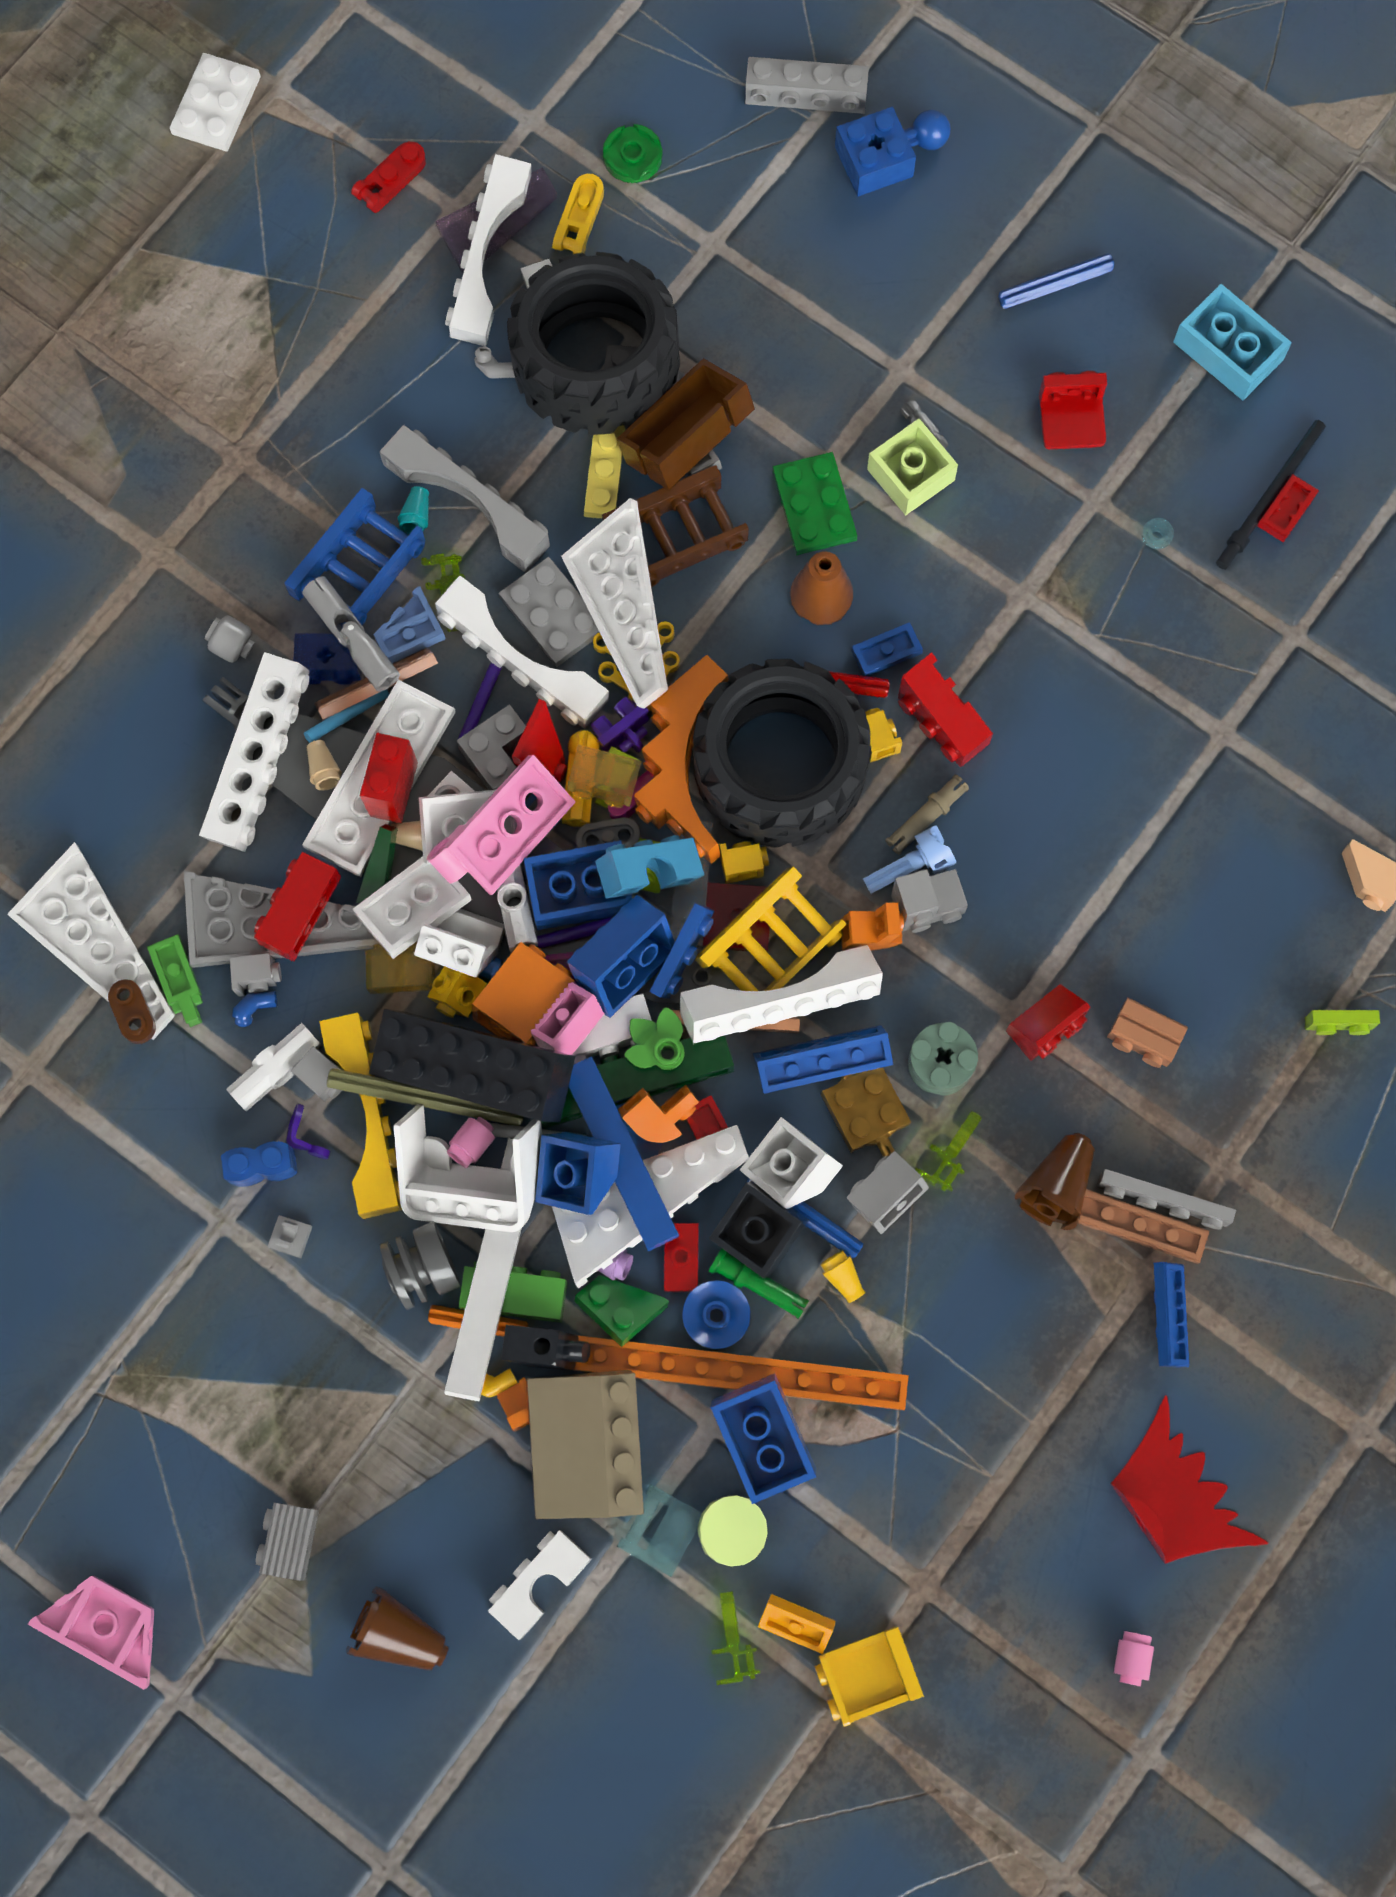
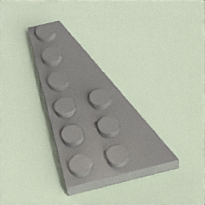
M184 871L189 965L192 968L230 964V957L270 953L273 959L285 958L259 945L254 938L256 934L254 933L255 925L262 915L266 916L272 906L270 899L275 889L247 883L240 884L225 881L218 877L212 876L211 878L196 875L194 872ZM327 902L298 956L380 948L382 946L355 915L353 908L356 906Z

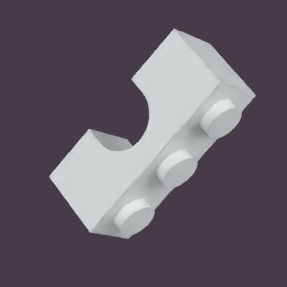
M561 1530L556 1535L550 1531L537 1545L541 1552L531 1562L526 1558L513 1572L517 1579L510 1587L507 1588L505 1585H502L489 1599L493 1606L488 1612L518 1640H521L545 1613L532 1597V1588L535 1581L542 1575L550 1574L556 1576L566 1586H569L592 1560Z

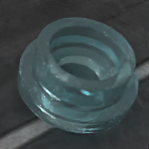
M1163 518L1149 520L1142 530L1144 543L1153 549L1166 548L1174 537L1172 525ZM1155 531L1160 532L1163 537L1156 538L1152 533Z

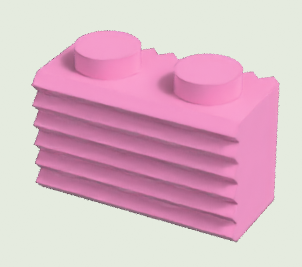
M573 982L568 983V988H564V993L560 994V998L556 999V1003L552 1004V1008L547 1009L548 1013L543 1014L544 1018L539 1019L540 1023L535 1024L536 1029L531 1030V1034L538 1046L572 1055L605 1014L596 997Z

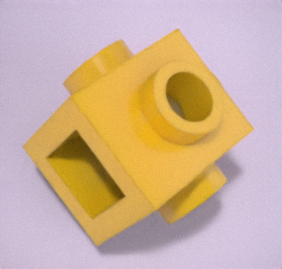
M444 966L441 973L434 979L432 989L427 997L438 1004L435 1009L450 1018H453L455 1014L468 1018L472 1011V1003L487 983L478 977H473Z

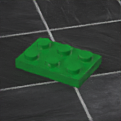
M833 452L773 466L772 472L796 556L857 541L858 535Z

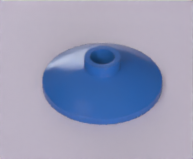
M718 1280L702 1283L694 1288L685 1300L682 1312L684 1327L689 1336L703 1347L709 1349L730 1347L737 1343L748 1329L750 1323L749 1303L741 1290L733 1284ZM713 1310H720L723 1313V1318L720 1322H713L710 1319V1313Z

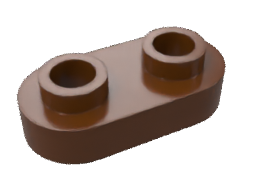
M128 979L119 980L114 983L109 990L108 1000L122 1035L134 1044L146 1043L154 1036L156 1023L142 989L134 981ZM127 990L130 992L128 999L120 1000V994L123 991ZM136 1020H141V1027L137 1030H132V1023Z

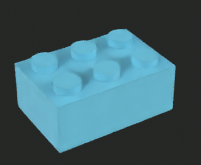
M1222 284L1179 325L1173 343L1242 401L1284 360L1292 343Z

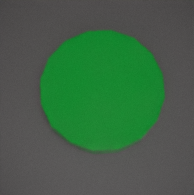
M633 124V127L625 128V125L618 127L608 135L604 142L603 161L606 169L614 178L623 182L638 183L648 180L657 173L662 164L663 149L660 139L651 129L643 125Z

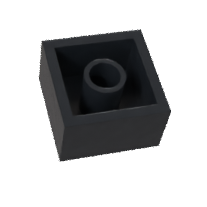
M750 1181L745 1183L709 1239L758 1275L766 1278L773 1274L809 1219L793 1207L789 1209L784 1208L757 1184Z

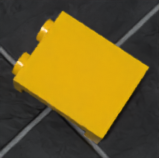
M897 1626L818 1655L820 1664L814 1666L821 1686L828 1684L833 1698L827 1700L833 1720L841 1719L844 1727L850 1725L851 1722L903 1702L914 1701L924 1697L899 1627Z

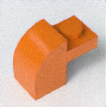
M886 902L876 911H849L840 919H843L847 924L841 930L843 934L841 937L842 951L868 945L870 950H880L902 944L904 918L899 911L898 903Z
M684 1085L662 1106H659L648 1092L642 1088L622 1105L618 1111L623 1120L641 1138L650 1142L663 1143L672 1141L682 1135L676 1122L679 1119L684 1121L690 1117L696 1110L695 1105L699 1101L694 1093Z

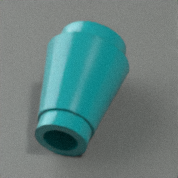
M420 486L411 488L397 518L399 528L406 534H410L417 525L422 528L423 532L428 527L429 491Z

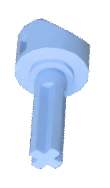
M937 825L914 836L918 843L916 845L917 850L909 852L906 856L863 878L871 894L895 882V878L908 875L913 871L915 872L924 865L927 868L931 867L936 875L957 863L950 848L943 845L944 839Z

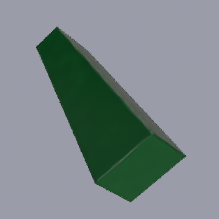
M389 824L380 826L356 901L357 903L364 901L391 880L397 827Z

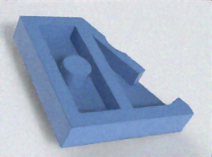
M420 586L413 590V597L403 608L399 606L391 615L390 620L373 634L378 646L391 663L446 639Z

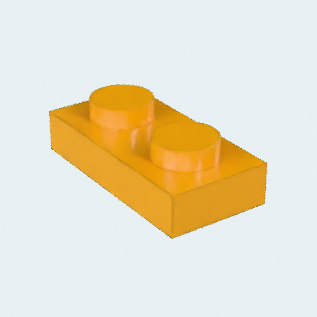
M771 1594L758 1627L823 1654L836 1621Z

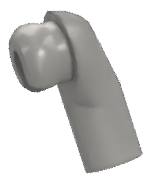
M482 346L476 349V357L474 358L476 367L488 378H515L512 362L499 363L491 355V349Z

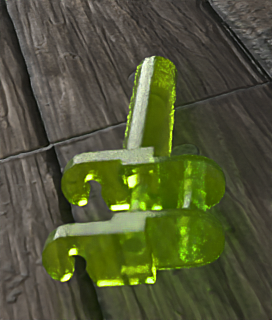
M444 553L431 555L428 560L426 557L421 558L422 565L439 564L442 574L441 579L435 580L434 584H431V582L425 583L426 590L440 589L442 596L451 586L450 583H453L459 576L465 579V575L460 574L458 565L462 561V557L456 554L445 557ZM452 564L453 575H446L445 565ZM453 627L452 630L447 628L448 632L458 631L456 627Z
M973 1111L969 1113L945 1151L933 1144L929 1146L931 1151L937 1152V1155L942 1158V1163L931 1176L915 1167V1170L925 1181L933 1186L938 1183L942 1186L941 1190L944 1192L946 1189L953 1191L951 1183L958 1173L964 1174L965 1171L961 1168L962 1165L960 1163L956 1165L951 1160L958 1156L982 1120L980 1115ZM947 1165L952 1170L944 1181L939 1178V1175Z
M733 1591L719 1593L727 1647L712 1649L711 1651L712 1654L731 1652L735 1674L731 1678L716 1680V1685L742 1682L743 1676L750 1675V1679H755V1674L761 1673L760 1670H755L753 1652L758 1650L757 1648H751L750 1644L745 1645L746 1649L739 1650L740 1636ZM739 1654L746 1655L748 1671L740 1672Z

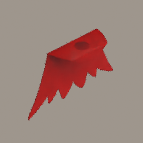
M1165 1395L1140 1445L1121 1472L1110 1483L1156 1552L1166 1564L1187 1556L1218 1549L1269 1544L1253 1533L1227 1525V1523L1238 1516V1513L1226 1509H1214V1506L1226 1493L1228 1486L1219 1482H1198L1205 1464L1204 1452L1179 1458L1183 1446V1433L1169 1440L1170 1410L1168 1398Z

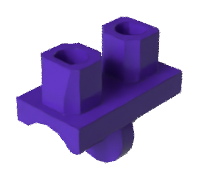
M626 696L614 707V711L621 718L619 722L613 726L603 715L591 724L592 731L598 739L599 749L604 755L608 754L611 746L614 748L618 746L619 750L624 753L631 747L639 753L644 747L640 740L648 734L643 725L649 721L647 716L649 710L638 707L635 702Z

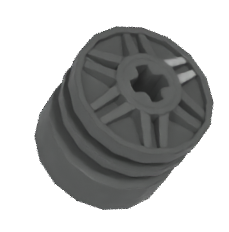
M434 1221L413 1230L415 1246L409 1248L401 1236L395 1237L399 1250L397 1254H395L388 1241L379 1244L386 1278L393 1293L401 1300L406 1310L415 1307L411 1293L414 1290L422 1303L428 1302L425 1286L430 1283L440 1296L461 1287L449 1252Z

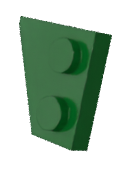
M601 1275L578 1292L574 1299V1302L621 1347L667 1309L669 1301L664 1297L615 1280L613 1281Z

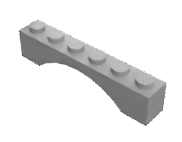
M403 425L379 451L383 465L406 483H425L441 486L470 500L483 512L493 526L499 540L502 556L527 573L550 547L546 527L537 520L532 522L525 517L522 509L514 502L510 501L507 503L501 499L499 492L488 483L483 485L476 480L475 474L464 465L459 467L452 462L451 456L440 447L435 449L428 443V439L416 429L411 431Z

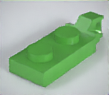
M177 934L147 946L168 1005L175 1014L182 1012L186 1024H189L190 1027L203 1023L197 1005L203 1003L202 993L193 969L189 965V959L181 937Z

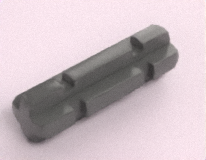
M907 401L900 408V412L906 420L909 419V424L920 419L946 449L948 446L947 440L943 435L938 434L939 430L927 415L920 412L921 408L915 401Z

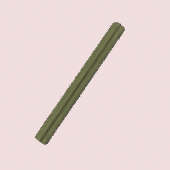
M334 1068L330 1069L326 1082L327 1087L411 1105L420 1104L430 1109L474 1118L481 1117L484 1120L520 1126L524 1116L404 1083Z

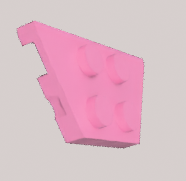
M90 1576L72 1592L65 1594L54 1602V1605L29 1621V1626L143 1690L149 1686L154 1608L102 1579Z

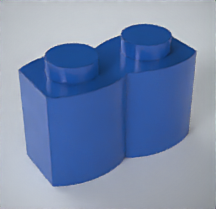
M267 1142L256 1149L246 1147L234 1148L221 1155L224 1179L238 1187L252 1186L264 1179L282 1181L298 1173L295 1150L284 1142Z

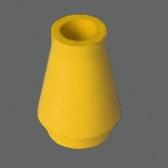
M843 1250L820 1264L824 1270L822 1273L824 1277L845 1297L848 1303L857 1300L866 1293L862 1288L851 1256H846Z

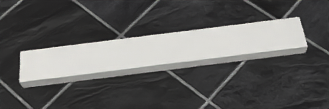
M508 1138L501 1169L510 1170V1159L513 1155V1139ZM522 1228L516 1232L485 1229L445 1387V1395L480 1401Z

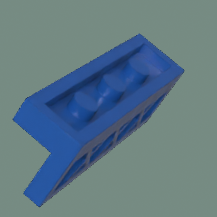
M882 1025L753 1053L763 1094L894 1065L888 1034Z

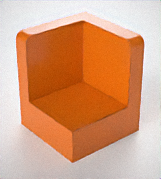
M525 1377L518 1380L519 1383L497 1395L507 1415V1420L515 1432L529 1425L527 1379Z

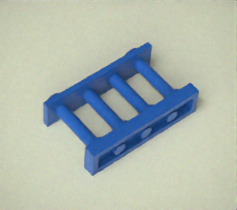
M361 488L284 582L290 596L300 602L304 597L302 592L305 586L312 580L315 581L324 571L330 570L362 592L354 604L348 607L363 626L367 619V613L412 558H417L423 551L425 537L422 528L417 525L409 535L375 512L376 505L373 495L364 488ZM363 523L371 524L401 545L390 559L356 536L357 530ZM344 547H351L381 568L371 583L337 560V555ZM346 622L340 623V625H341L342 628H343V625H344Z

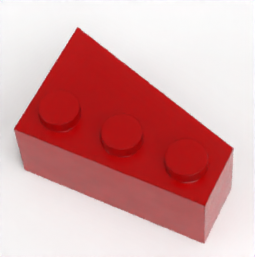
M931 652L902 676L898 703L907 715H914L920 722V729L928 738L932 739L934 737L942 746L940 749L943 755L950 762L955 761L962 767L990 744L993 733L970 702L964 703L952 690L956 685L952 678L948 677L944 680L933 665L938 660Z

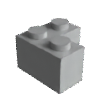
M510 704L457 740L460 753L488 790L498 789L517 768L509 756L513 754L526 725Z
M925 869L895 878L891 897L893 903H898L899 911L903 915V931L911 929L912 933L921 932L930 928L931 923L941 920L944 924L960 920L962 914L966 912L968 904L956 869L929 876L928 870Z

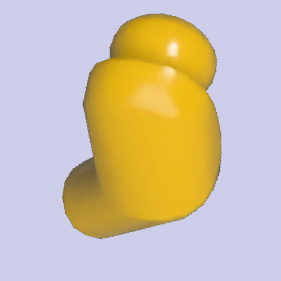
M509 1368L495 1377L486 1373L481 1395L491 1398L516 1385L518 1382L511 1369Z

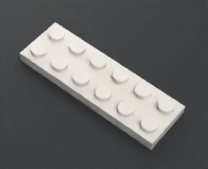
M398 680L302 846L312 853L361 877L368 866L380 826L392 824V821L370 817L360 797L376 733L404 738L410 741L418 761L412 784L413 787L456 712L455 708Z

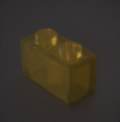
M578 744L567 790L573 792L574 796L588 800L594 797L604 800L605 804L612 807L622 808L623 805L630 807L642 761Z

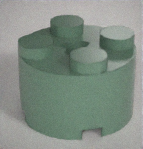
M937 1023L926 1027L915 1038L909 1053L908 1070L911 1078L919 1088L928 1093L951 1095L960 1091L969 1082L977 1066L978 1052L976 1044L970 1034L955 1023ZM938 1054L949 1057L948 1065L944 1061L940 1063L936 1061Z

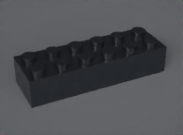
M384 1009L369 1074L531 1119L560 1122L576 1056L404 1011Z

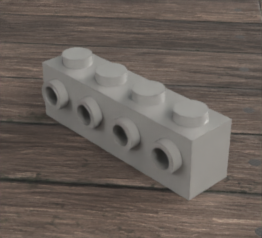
M748 57L745 104L865 114L869 66Z

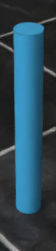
M388 690L381 691L336 713L305 731L304 736L309 743L316 741L389 696Z

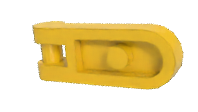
M587 173L579 176L574 182L553 239V249L559 251L566 249L573 251V254L585 253L589 235L604 197L603 182L598 176ZM568 232L578 233L576 239L567 237Z

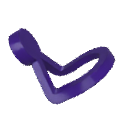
M297 1103L288 1126L285 1142L292 1148L308 1151V1154L328 1159L330 1150L311 1145L296 1138L304 1105Z

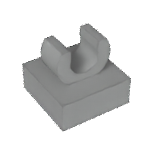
M279 1215L267 1247L301 1259L312 1226Z

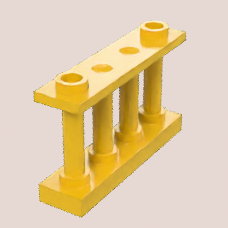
M793 866L785 869L696 956L695 961L702 968L710 967L711 965L714 968L718 966L741 991H759L728 958L729 954L726 950L736 942L738 945L742 944L775 979L763 991L780 989L825 945L828 947L833 946L843 936L841 930L847 924L842 919L836 920L830 925L797 890L799 886L796 882L802 875ZM780 897L784 900L788 898L821 934L808 947L774 913L776 909L772 905ZM758 919L760 922L765 921L798 956L785 970L751 935L752 930L750 927Z

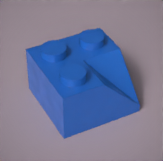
M570 1132L541 1135L535 1202L592 1215L617 1179L620 1143Z

